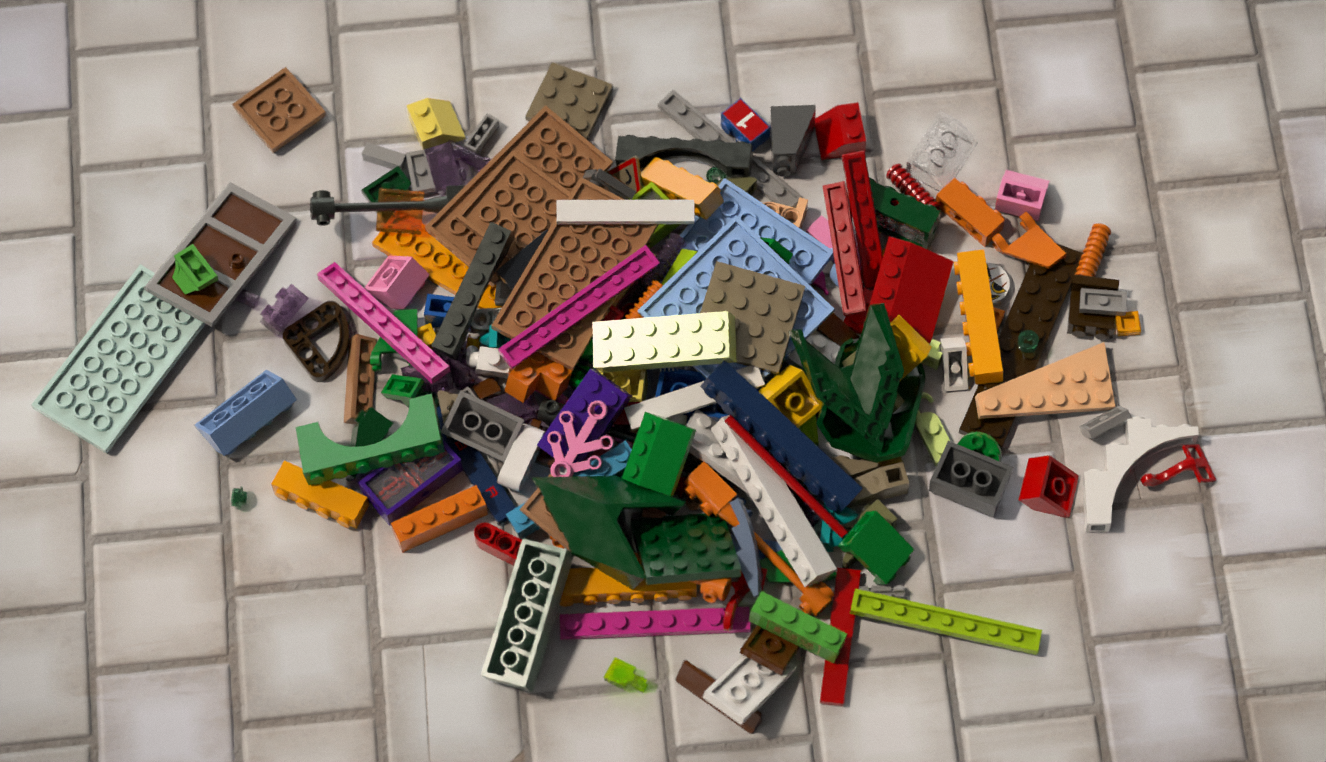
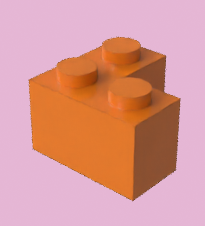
M536 352L509 373L504 391L522 403L535 390L556 401L568 388L572 370Z

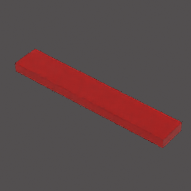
M865 151L843 154L841 157L864 288L868 289L875 287L883 255Z
M841 181L823 185L843 315L847 317L866 313L867 307L846 182Z
M837 567L830 625L847 633V636L834 664L825 660L819 704L841 707L844 705L855 615L850 614L855 588L859 589L861 570Z

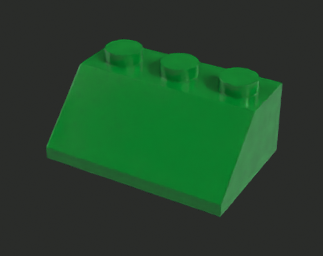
M645 412L622 479L673 497L696 430L665 417Z

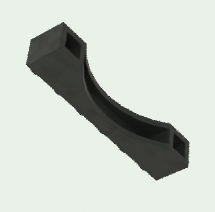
M634 135L618 136L615 162L617 166L631 157L637 156L641 171L655 157L662 160L687 158L708 163L721 170L728 177L746 178L751 176L753 150L752 144L743 141L732 143L722 140H681L676 137L664 139L655 136L636 137Z
M490 222L431 345L436 352L454 360L457 359L467 338L480 300L497 268L506 257L515 238L511 230Z

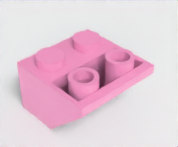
M1006 170L998 191L995 210L1015 216L1028 212L1033 220L1039 221L1050 181Z

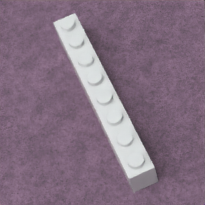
M730 415L722 417L711 430L804 587L826 580L837 568L788 486L724 422Z

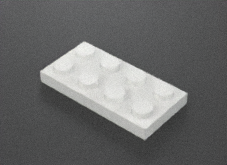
M697 409L687 424L688 427L696 430L689 452L701 461H705L715 471L748 493L711 430L717 422Z
M742 655L704 692L703 698L742 725L795 672L797 666L790 662L783 674L779 675Z

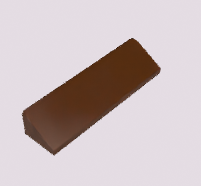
M684 660L677 674L676 682L749 734H753L762 723V712L756 710L740 725L703 698L704 692L716 680L689 661Z

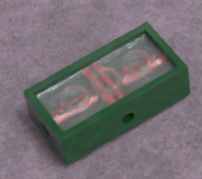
M869 177L878 232L914 243L928 250L938 233L941 211L931 204H923L917 201L911 195H903L893 187L876 183L874 179Z

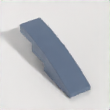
M736 499L730 502L740 523L732 528L742 549L736 552L741 571L753 596L758 597L762 591V572L758 545L742 499Z

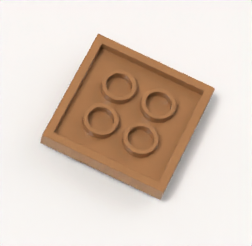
M286 67L232 104L234 110L272 153H275L326 116L325 110Z

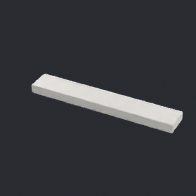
M556 200L557 224H694L695 222L694 200Z
M747 366L736 370L755 389L765 386L759 368ZM703 382L625 407L624 409L631 430L635 431L639 429L645 412L670 419L717 402L705 394L704 390L700 387Z

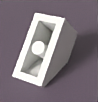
M964 338L940 339L945 391L968 390L967 347Z

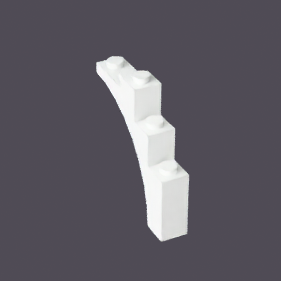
M1141 416L1127 419L1125 426L1126 445L1115 442L1105 446L1103 454L1105 471L1100 469L1084 471L1082 490L1085 532H1109L1113 500L1121 483L1128 474L1145 459L1160 451L1176 446L1196 444L1199 436L1198 426L1182 424L1178 427H1168V425L1161 424L1151 427V419H1144Z

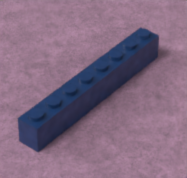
M725 360L700 386L708 397L714 399L725 413L738 421L763 447H766L773 454L778 462L783 463L795 478L800 479L811 493L823 500L827 508L836 514H839L863 489Z

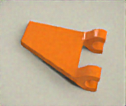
M1024 212L1019 216L1021 220L1020 225L1027 232L1012 244L1008 245L999 233L991 238L994 242L992 246L998 252L1048 269L1066 256V253L1035 223L1028 212Z

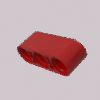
M490 523L478 524L474 530L477 547L514 566L522 539ZM485 533L491 535L488 539L485 540L479 538L482 534ZM503 544L511 545L507 550L500 548Z

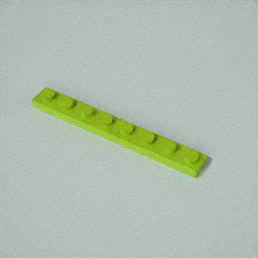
M856 588L850 614L1034 655L1038 653L1042 630Z

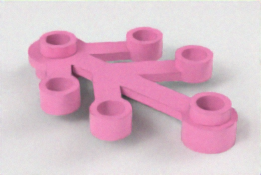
M593 401L588 406L589 417L577 437L573 427V413L564 411L560 414L559 421L563 424L569 451L564 458L560 445L562 442V434L560 432L552 431L548 434L547 440L551 444L555 459L551 466V475L553 477H573L574 472L586 469L596 470L602 466V459L597 455L589 457L586 461L573 462L578 454L601 448L607 450L614 446V439L610 435H605L599 440L585 443L598 419H602L607 415L608 408L603 401ZM597 405L603 409L600 415L595 413ZM566 413L571 417L568 423L563 420V415ZM552 434L558 435V442H552ZM604 438L610 439V446L606 447L603 445ZM593 458H596L599 461L597 467H593L591 465V460ZM561 466H564L567 469V473L565 475H562L559 472V468Z

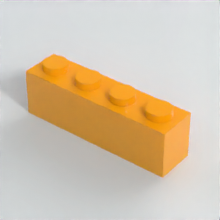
M655 157L641 171L644 187L652 181L670 200H694V214L705 220L724 203L720 194L721 189L715 183H709L699 175L694 176L686 169L674 166L668 160L664 161Z
M285 460L271 483L274 494L282 500L290 499L302 509L307 510L310 508L315 510L319 516L326 519L329 517L337 520L338 524L346 528L351 526L357 529L369 507L367 496L329 480L322 484L308 486L302 468Z

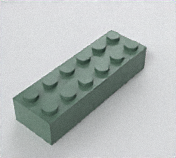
M522 539L481 676L487 680L533 692L574 557L567 549Z

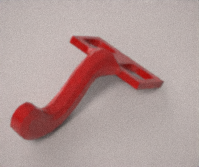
M1191 444L1182 446L1187 457L1185 460L1159 474H1145L1141 477L1140 481L1145 487L1157 486L1184 471H1193L1199 483L1215 482L1216 478L1200 445ZM1188 448H1194L1200 458H1193ZM1198 468H1204L1210 479H1204Z
M761 568V572L763 573L762 591L764 588L766 574L768 570L765 568ZM742 571L739 580L731 584L734 587L735 594L730 598L726 606L723 619V629L725 631L732 630L737 607L743 601L745 595L751 591Z

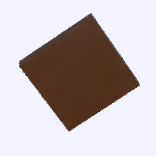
M757 625L741 647L739 653L782 675L800 647Z

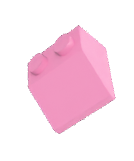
M388 256L364 289L375 299L390 308L404 309L411 304L416 292L423 288L429 273L413 257Z

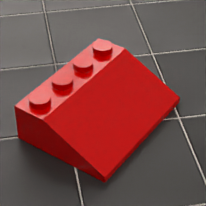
M889 236L869 305L884 303L890 322L900 315L930 344L954 261L914 243Z

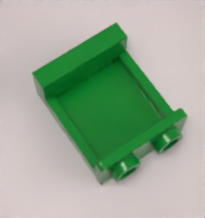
M866 511L838 545L843 552H851L875 577L873 581L876 584H889L897 575V570L909 562L910 555L915 550L878 511Z

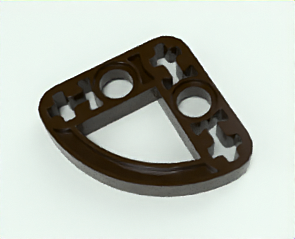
M335 301L324 302L283 331V341L286 347L310 378L316 382H323L331 377L341 366L347 355L350 340L348 322L342 308ZM327 310L335 311V314H327ZM319 315H321L322 318L324 317L325 322H322ZM315 320L318 322V326L315 329H308L306 327L307 322ZM335 323H338V345L333 356L326 362L310 340ZM300 327H302L305 335H303L302 331L300 332ZM289 335H297V340L290 339ZM304 349H309L313 352L312 356L306 359L300 357V353ZM314 362H316L318 368H323V373L320 374L315 371Z

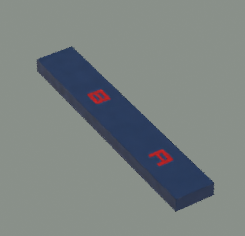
M438 406L437 413L440 429H442L444 423L441 408ZM441 433L442 439L461 459L463 472L472 486L477 485L487 509L496 523L500 525L508 520L506 514L516 507L503 487L497 483L498 479L479 450L454 438H448L445 434Z

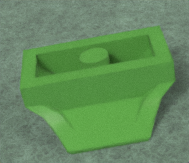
M193 244L174 255L176 266L172 278L184 294L195 290L200 291L219 280L217 274Z

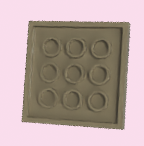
M716 261L700 313L728 311L735 316L736 329L735 363L754 366L760 370L779 375L790 340L788 331L794 328L806 287Z

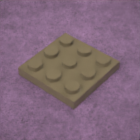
M552 62L525 118L527 121H530L546 105L588 140L610 96L613 84Z

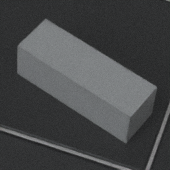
M487 113L465 142V151L477 158L498 129L499 119Z
M369 142L366 143L362 152L364 161L389 169L399 166L403 171L407 162L406 154Z

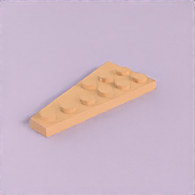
M1105 342L978 393L975 396L978 419L1102 411L1115 408Z

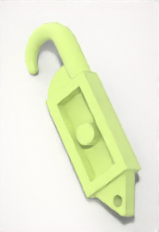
M925 392L922 393L921 398L927 399L930 403L934 402L931 395ZM918 410L915 421L916 429L934 465L937 466L950 439L938 415L932 412L920 413Z

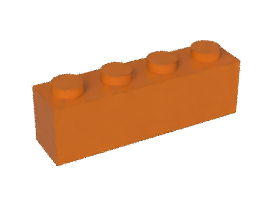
M477 485L391 522V527L403 553L488 515L487 506Z

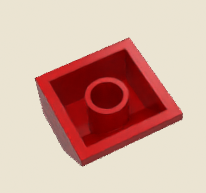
M859 102L836 105L815 118V131L821 160L840 158L843 154L858 151L866 152V137Z
M1050 455L1028 458L1019 501L1032 510L1069 518L1079 475Z

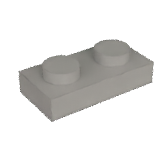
M428 149L407 152L406 158L413 195L436 192Z
M1081 288L1079 313L1125 316L1127 291Z
M1117 406L1079 427L1083 435L1091 439H1097L1104 436L1107 430L1123 426L1125 421L1131 418L1128 409Z

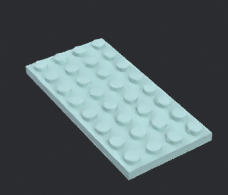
M141 264L31 404L34 410L106 454L205 326V323L146 292L144 287L155 273Z

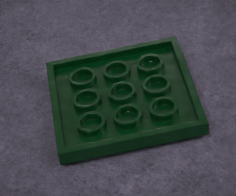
M703 513L631 520L630 527L647 585L741 577V566L727 523L719 516H715L713 513L708 516Z

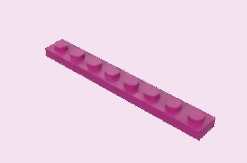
M644 245L500 347L498 352L511 369L515 368L657 267L660 262L650 249Z
M336 262L317 273L318 280L430 383H435L450 372V366Z
M737 607L731 631L723 629L726 608L560 614V640L750 632L749 607Z

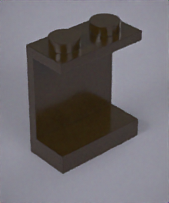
M1073 275L1067 334H1072L1075 337L1092 336L1099 340L1113 339L1115 315L1079 313L1081 288L1118 291L1119 280Z

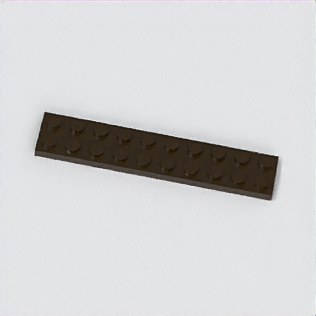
M1057 244L1066 253V256L1050 269L1030 263L998 337L1003 381L979 384L960 426L959 434L966 435L971 432L986 433L997 441L1002 450L1016 416L978 419L975 396L985 390L1036 370L1072 284L1073 275L1077 272L1076 269L1079 266L1081 255L1084 253Z

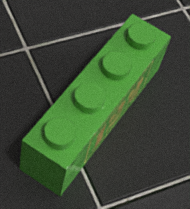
M763 591L758 596L749 616L750 622L833 664L847 636V633Z

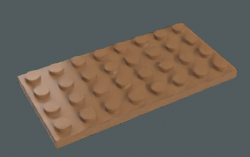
M546 105L425 226V230L468 267L482 239L458 222L456 216L512 150L569 192H572L579 178L583 177L586 170H598L600 168L606 172L613 164L610 158ZM505 257L504 260H503V261L501 262V264L499 265V267L497 268V270H498L501 266H503L506 262H508L510 259H508L507 257ZM496 272L489 282V285L492 287L501 280L496 275Z
M512 150L457 214L456 220L481 239H483L490 222L511 230L515 238L506 255L508 259H511L544 231L549 230L557 217L556 200H567L571 192ZM637 281L617 295L612 304L614 307L619 304Z
M582 177L579 178L567 200H625ZM556 217L491 325V329L513 339L644 245L647 246L659 224H557ZM617 295L537 352L573 371L593 338V322L603 321Z

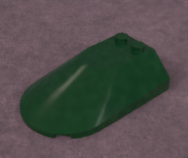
M850 338L841 345L834 362L838 368L844 367L842 362L857 350L860 338ZM918 364L899 382L897 392L904 402L891 415L881 451L876 449L822 403L816 424L830 446L874 463L905 456L910 444L926 380L922 364Z

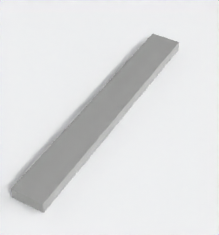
M672 90L658 103L659 109L695 139L703 141L722 140L736 143L733 138L675 90ZM753 156L750 177L757 179V190L771 202L796 208L799 197H804Z

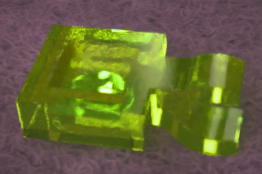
M614 657L604 675L605 681L626 690L629 684L634 689L644 693L648 686L646 683L647 679L635 674V666Z

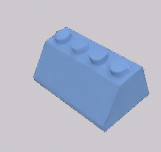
M265 370L194 426L218 453L223 456L235 452L238 445L243 441L253 438L256 435V431L261 427L271 424L274 421V417L281 412L289 410L292 407V403L297 399L283 378Z

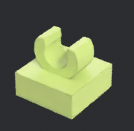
M934 339L931 340L930 345L932 348L928 356L921 363L936 370L938 369L942 359V353L939 352L941 342Z

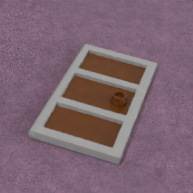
M229 182L146 284L144 290L213 327L296 223V217ZM193 244L217 274L219 280L200 291L195 290L184 294L172 278L176 266L174 255Z

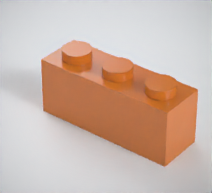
M953 178L936 194L935 202L940 203L939 209L984 247L992 241L991 238L1003 230L1005 219L1002 214L990 208L981 196H976L971 192L966 183Z

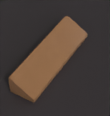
M355 334L349 340L344 423L356 424L354 419L361 410L366 411L370 407L373 408L375 371L372 370L370 365V355L377 343L376 338Z

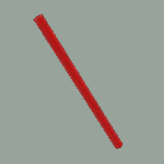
M731 415L724 421L841 538L848 532Z

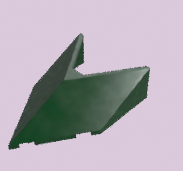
M876 303L869 305L853 364L838 368L806 341L802 329L789 330V335L816 398L876 449L881 451L886 429H888L897 398L899 382L904 373L885 304Z
M617 476L532 478L536 487H539L544 497L543 501L559 531L563 532L571 553L632 590L644 580L645 573L616 521L621 510L626 508H657L672 517L685 503Z

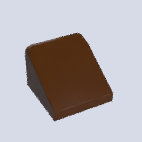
M493 377L472 385L477 398L488 403L502 397V391Z

